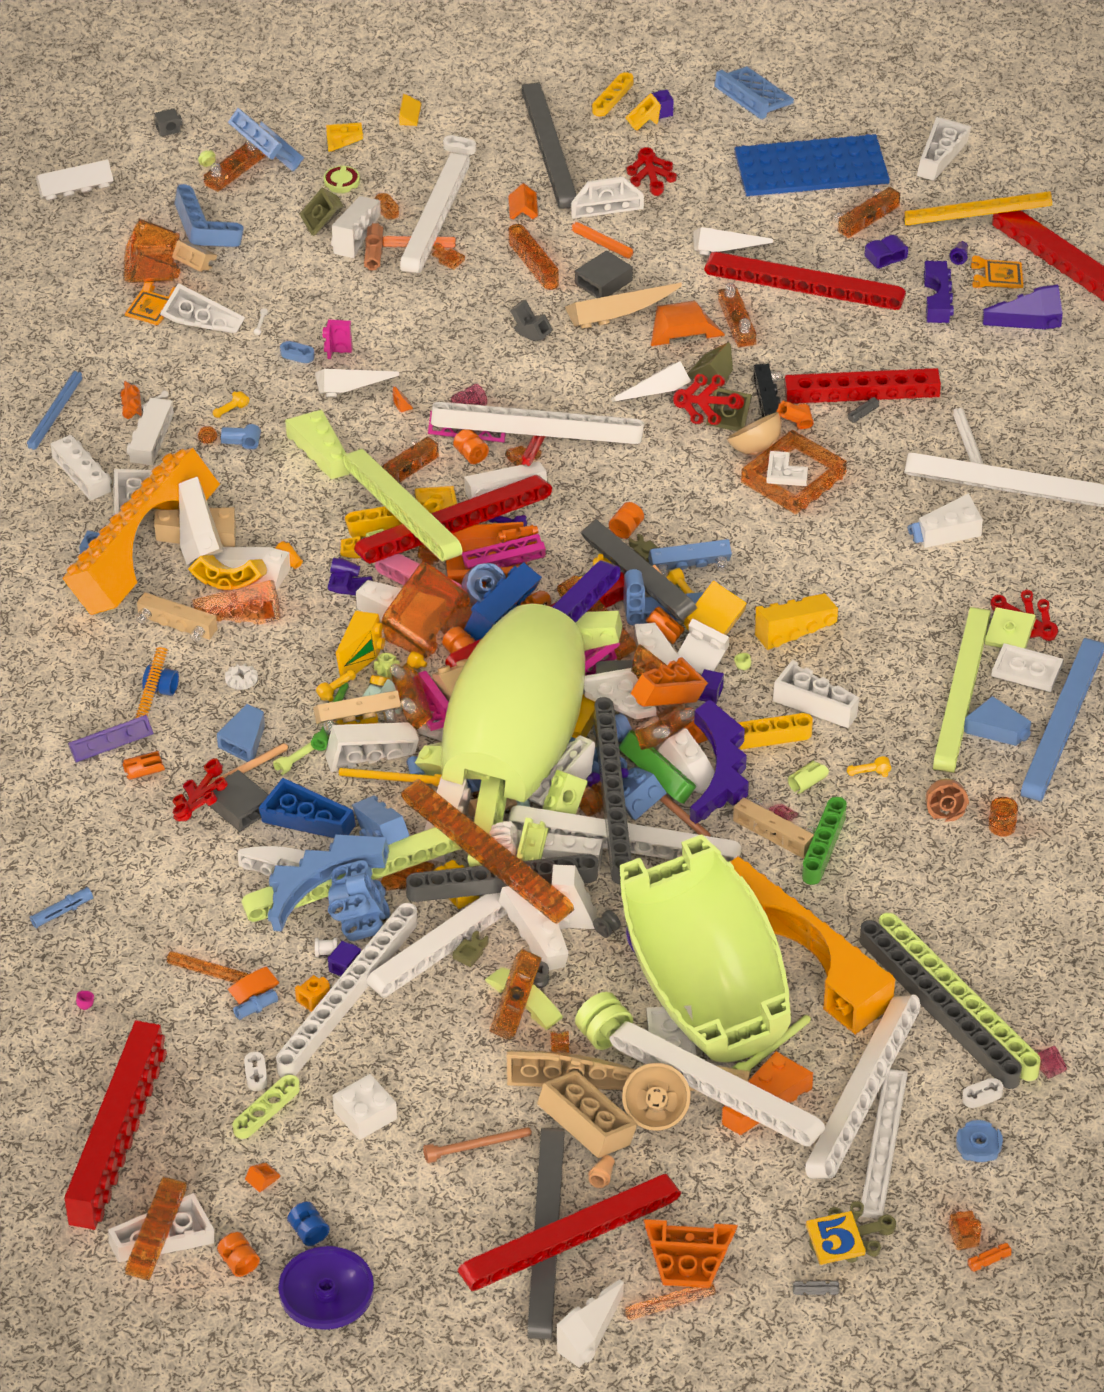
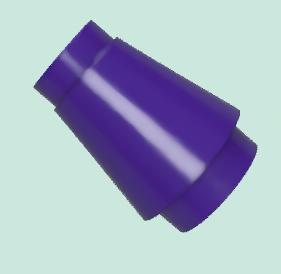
M965 241L958 242L950 251L949 257L952 263L961 265L967 261L968 244Z
M334 557L330 573L350 572L352 577H358L361 566L344 558Z

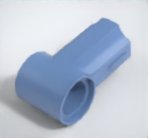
M248 424L245 428L222 427L221 444H239L245 449L251 448L254 450L258 447L261 429L254 424Z

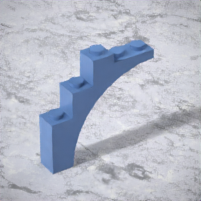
M335 834L334 842L330 843L329 851L305 850L304 857L300 859L299 867L276 865L274 873L269 878V885L273 888L274 894L273 907L268 912V921L271 922L273 931L283 930L286 920L294 907L306 894L320 884L330 880V874L337 866L364 860L371 868H385L389 855L386 837Z

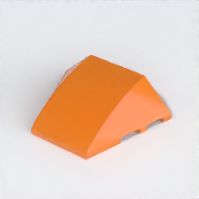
M695 300L657 306L651 346L669 344V339L699 334H705L706 338L725 336V333L710 319Z
M643 1219L662 1285L710 1288L738 1225L714 1223V1228L667 1225V1220Z

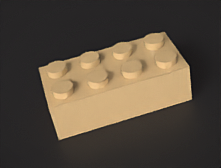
M575 1070L543 1084L537 1104L597 1158L631 1144L637 1123L579 1072Z

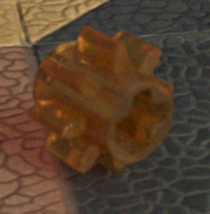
M424 544L419 546L418 558L422 559L421 563L433 565L434 562H439L440 559Z

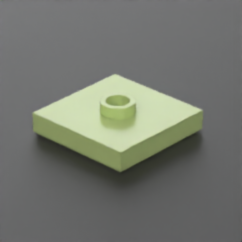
M996 608L985 638V645L1002 648L1005 643L1026 649L1036 616L1034 614Z

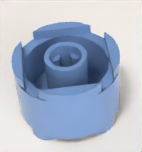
M479 564L465 574L461 590L466 599L472 604H475L477 601L482 602L484 595L490 589L494 590L498 581L501 578H505V574L495 564ZM483 581L486 582V585H485L486 588H484V587L482 586V585H483V583H482Z

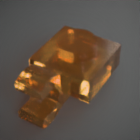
M438 242L432 246L436 250L432 253V256L439 258L440 264L452 270L465 261V255L451 248L446 251L444 246Z

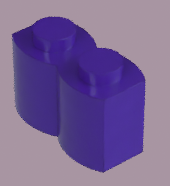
M889 235L882 240H875L865 245L864 256L875 268L880 269L891 263L907 259L909 247L897 235Z

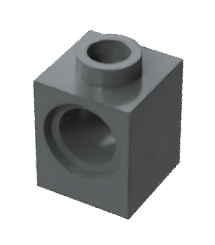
M175 108L154 113L155 127L160 137L181 132L180 126L183 125V121Z

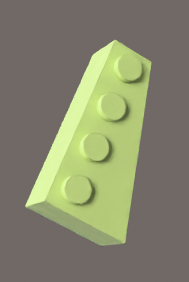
M322 410L285 420L287 437L293 440L299 449L306 452L307 456L311 460L313 459L330 479L350 474L343 463V455L346 452Z
M619 611L586 612L576 622L583 636L584 651L619 643L622 631Z

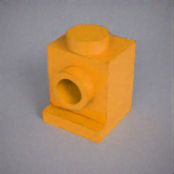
M313 975L301 986L297 985L295 987L296 1001L312 1012L329 992L330 984L328 980L324 977L318 978Z

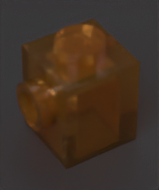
M960 1211L951 1214L948 1228L956 1250L979 1246L982 1227L980 1220L975 1219L973 1211Z

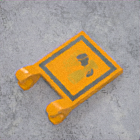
M977 255L972 257V269L985 268V277L978 274L974 275V281L978 282H972L973 288L985 286L1004 288L1024 287L1022 262L987 260Z
M147 279L143 289L126 311L125 316L159 325L164 319V316L160 315L176 287L171 289L169 297L153 293L155 286H153L154 281Z

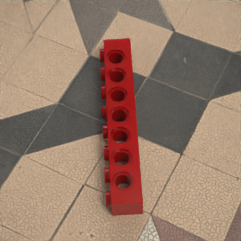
M938 368L785 375L784 383L786 402L792 404L869 400L872 397L878 400L940 397L941 388Z

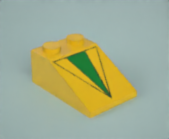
M355 611L336 651L340 677L347 673L348 670H353L357 674L377 658L380 650L384 649L385 638L382 637L383 625L380 623L379 614Z

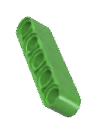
M629 730L620 743L619 750L639 768L654 774L671 797L685 804L697 786L642 736Z
M832 797L827 802L803 861L802 879L806 884H818L823 877L846 820L847 802L844 798Z

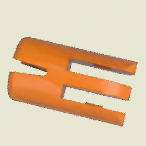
M540 590L526 597L521 605L544 604L547 602L546 606L551 605V597L546 591Z
M659 606L646 619L647 623H656L671 644H674L685 631L678 622Z
M159 751L123 760L124 772H128L126 777L129 780L165 770Z

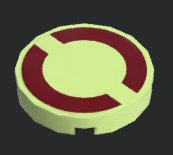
M336 166L330 168L324 174V185L332 192L347 193L353 188L356 189L360 184L358 171L349 166Z

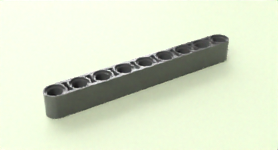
M597 519L581 531L584 539L612 564L620 567L624 574L632 569L639 570L642 573L645 592L679 621H684L697 609L695 603L684 592Z
M583 854L412 873L406 878V896L410 901L422 902L501 893L502 887L543 880L546 888L552 887L553 865H575L584 884L592 883L598 878L599 860L595 855Z

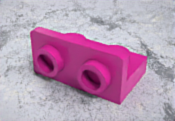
M328 319L327 327H323V338H326V341H324V352H327V359L332 358L333 352L352 353L351 321Z

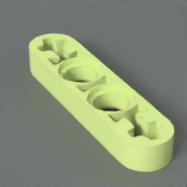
M285 1075L233 1121L234 1135L240 1139L253 1135L299 1093V1079L294 1075ZM271 1097H278L280 1099L277 1103H270L268 1100ZM256 1111H263L265 1113L261 1117L252 1115Z

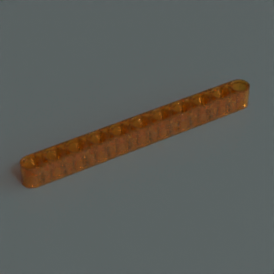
M417 779L401 791L403 800L412 809L553 923L558 924L574 911L572 902L564 894L422 780Z

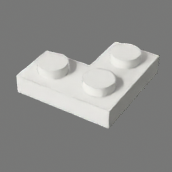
M770 451L767 483L806 486L808 467L789 466L790 452Z

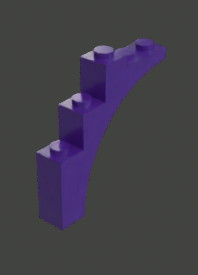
M710 699L694 710V723L709 740L716 757L715 774L709 787L690 806V820L695 824L707 819L714 810L723 807L726 802L734 806L742 798H746L749 791V782L740 775L745 771L747 755L739 749L744 742L745 729Z

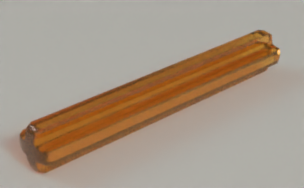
M170 951L167 955L168 964L233 983L249 975L243 971Z
M712 1283L710 1288L690 1287L625 1307V1315L628 1320H633L715 1295V1286Z

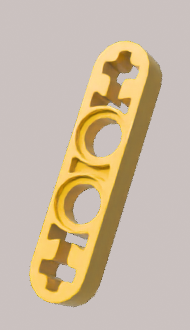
M623 72L619 74L593 102V115L602 117L609 113L633 86L634 77L631 73Z

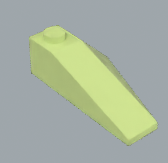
M442 742L425 745L419 752L415 764L426 775L442 774ZM468 770L465 779L488 780L490 776Z

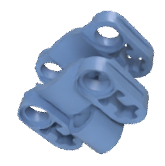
M364 860L337 866L330 874L332 885L328 893V913L334 920L341 921V931L349 941L375 936L384 925L382 920L390 917V909L384 898L386 889L380 881L372 880V869ZM346 873L342 879L337 880L339 875ZM343 907L341 912L334 914L338 908ZM352 927H357L354 932L348 933Z

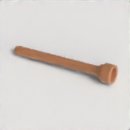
M667 795L660 799L665 806L698 835L702 834L711 837L705 828L699 823L695 824L691 821L690 815Z
M526 1127L440 1147L428 1144L423 1146L424 1157L427 1164L437 1162V1159H440L443 1155L528 1137L531 1135L532 1130Z

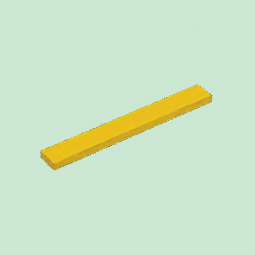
M1048 191L904 211L905 226L1053 206L1052 194Z

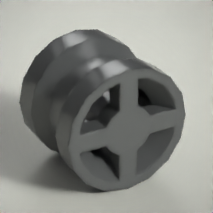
M606 910L601 918H596L593 921V926L598 934L608 938L613 930L615 931L620 928L621 922L615 913Z
M543 961L531 962L527 967L529 981L537 988L545 987L549 983V966Z

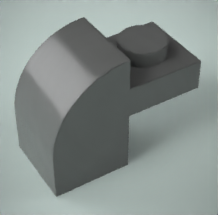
M521 300L510 310L517 323L514 326L516 332L531 341L543 340L553 331L546 315L535 316L527 300Z

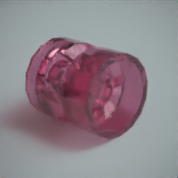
M476 383L465 388L464 391L461 390L451 396V403L486 406L488 403L484 390Z

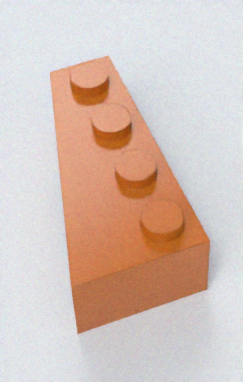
M680 657L677 662L673 660L667 666L661 665L658 670L654 668L642 673L631 694L636 699V702L643 707L697 702L708 682L683 657Z
M776 1051L747 1082L786 1102L792 1103L802 1093L812 1090L813 1072ZM726 1105L722 1108V1125L739 1135L759 1124V1122Z

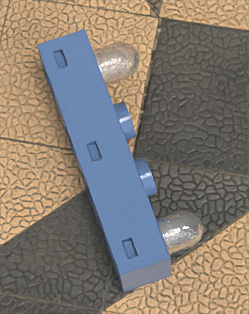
M729 539L650 549L648 559L650 565H656L663 576L667 577L669 569L680 568L684 570L689 566L701 568L711 563H716V568L719 572H725L728 569V561H730L732 552Z

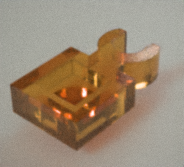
M521 445L506 449L505 457L515 466L522 465V456L526 448ZM538 450L534 459L541 457V450Z

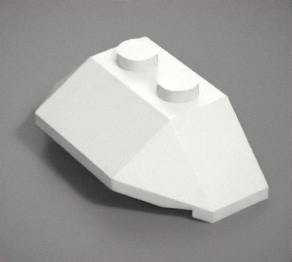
M624 176L588 181L571 202V217L574 219L644 209V195Z
M678 728L662 737L656 750L697 786L694 789L696 793L703 794L709 787L715 772L700 746L686 728Z
M580 735L575 741L569 742L561 759L551 769L550 775L543 779L540 787L528 800L544 805V800L548 795L556 770L585 780L592 772L595 751L594 741Z

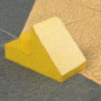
M650 93L625 118L636 131L649 119L658 124L661 104Z

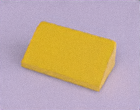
M403 94L399 122L400 125L417 126L421 102L407 94Z

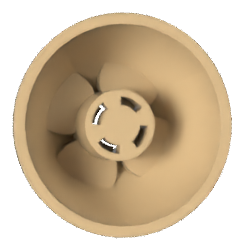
M772 413L741 428L730 435L727 441L734 449L744 454L756 455L768 450L775 445L781 433L779 413Z
M650 1063L637 1068L628 1077L623 1087L622 1102L627 1115L638 1126L646 1130L662 1131L675 1126L683 1119L690 1105V1089L684 1076L674 1067L663 1063Z

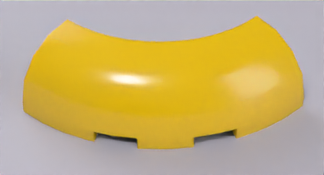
M214 555L200 556L188 568L204 584H209L222 590L246 587L255 583L267 573L266 565L262 559L249 560L238 568H231L219 562Z

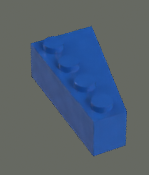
M524 562L519 567L514 566L509 571L506 579L501 578L496 584V588L494 590L490 589L484 595L482 602L477 601L472 606V614L464 630L476 641L483 638L493 625L518 605L520 606L525 601V598L531 595L542 577Z
M285 778L279 781L259 806L263 823L335 838V834L349 835L356 826L352 809Z

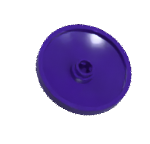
M335 1246L312 1248L295 1256L283 1269L278 1284L279 1298L287 1315L303 1326L320 1330L340 1328L360 1318L370 1306L374 1295L373 1274L368 1264L359 1255L350 1250Z

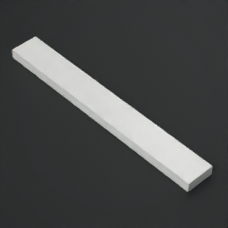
M890 1069L882 1084L861 1201L864 1205L862 1217L879 1219L884 1214L908 1075L907 1071Z

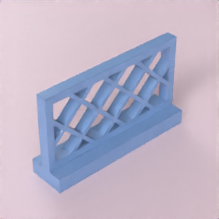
M748 66L728 73L723 70L717 71L714 87L760 119L766 118L767 112L794 103V98Z

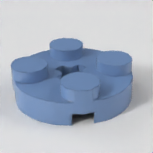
M969 1121L965 1124V1127L958 1130L956 1147L961 1153V1157L967 1161H994L1002 1150L1003 1137L1001 1131L998 1128L996 1130L991 1127L992 1124L987 1121ZM981 1139V1141L984 1143L978 1144L976 1143V1140Z

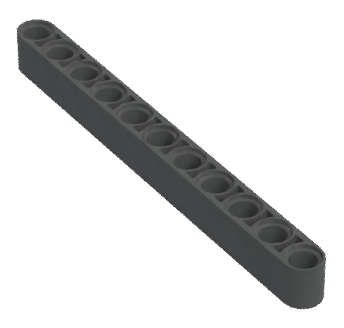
M540 82L522 84L524 102L558 208H570L571 202L577 195Z
M600 697L595 701L594 727L612 881L621 884L620 865L632 861L614 703L610 698Z
M874 920L864 921L860 928V944L911 995H916L920 1000V1004L995 1079L1000 1080L1004 1088H1017L1021 1080V1064L878 922Z
M541 1128L534 1231L559 1220L564 1128ZM557 1255L532 1266L528 1339H552Z

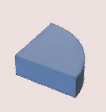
M920 523L908 525L909 535L913 534L914 537L913 541L915 543L924 542Z

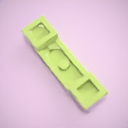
M501 967L485 979L488 984L500 993L504 991L508 994L513 987H520L524 994L517 1002L531 1012V1018L544 1029H549L563 1018L548 997L529 980L525 981L517 977L518 973Z

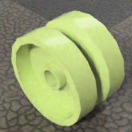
M602 992L592 996L581 1006L575 1017V1025L591 1044L599 1050L608 1049L613 1046L610 1042V1036L624 1022L633 1023V1016L622 1006L615 995L610 992Z

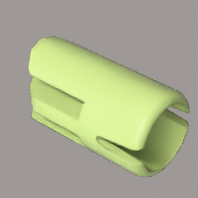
M813 760L788 777L789 786L794 792L800 789L797 792L800 794L826 778L829 770L823 764L821 765Z

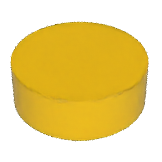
M372 675L369 683L384 686L387 679L390 680V678Z

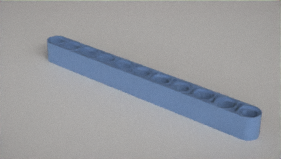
M1089 638L1083 639L1026 774L1020 796L1042 802L1102 658L1104 642Z

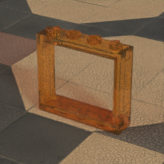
M791 430L742 468L741 483L796 515L803 508L806 509L813 500H817L823 492L830 490L838 480L843 479L847 472V461L796 431ZM797 449L829 469L798 494L794 495L777 484L767 483V478L762 476L768 470L770 451L791 452Z

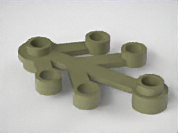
M854 1201L850 1205V1211H852L855 1223L864 1212V1205L860 1201ZM832 1207L828 1211V1216H831L833 1213L840 1214L842 1211L838 1207ZM858 1207L860 1211H855L853 1208ZM886 1214L881 1216L877 1222L858 1226L857 1228L860 1236L879 1232L882 1235H891L895 1232L896 1220L891 1215ZM809 1239V1245L815 1252L811 1239ZM862 1239L867 1254L872 1257L878 1256L881 1244L876 1240L867 1242ZM874 1246L877 1250H871L870 1247ZM858 1257L849 1258L845 1260L847 1262L853 1263L857 1261Z

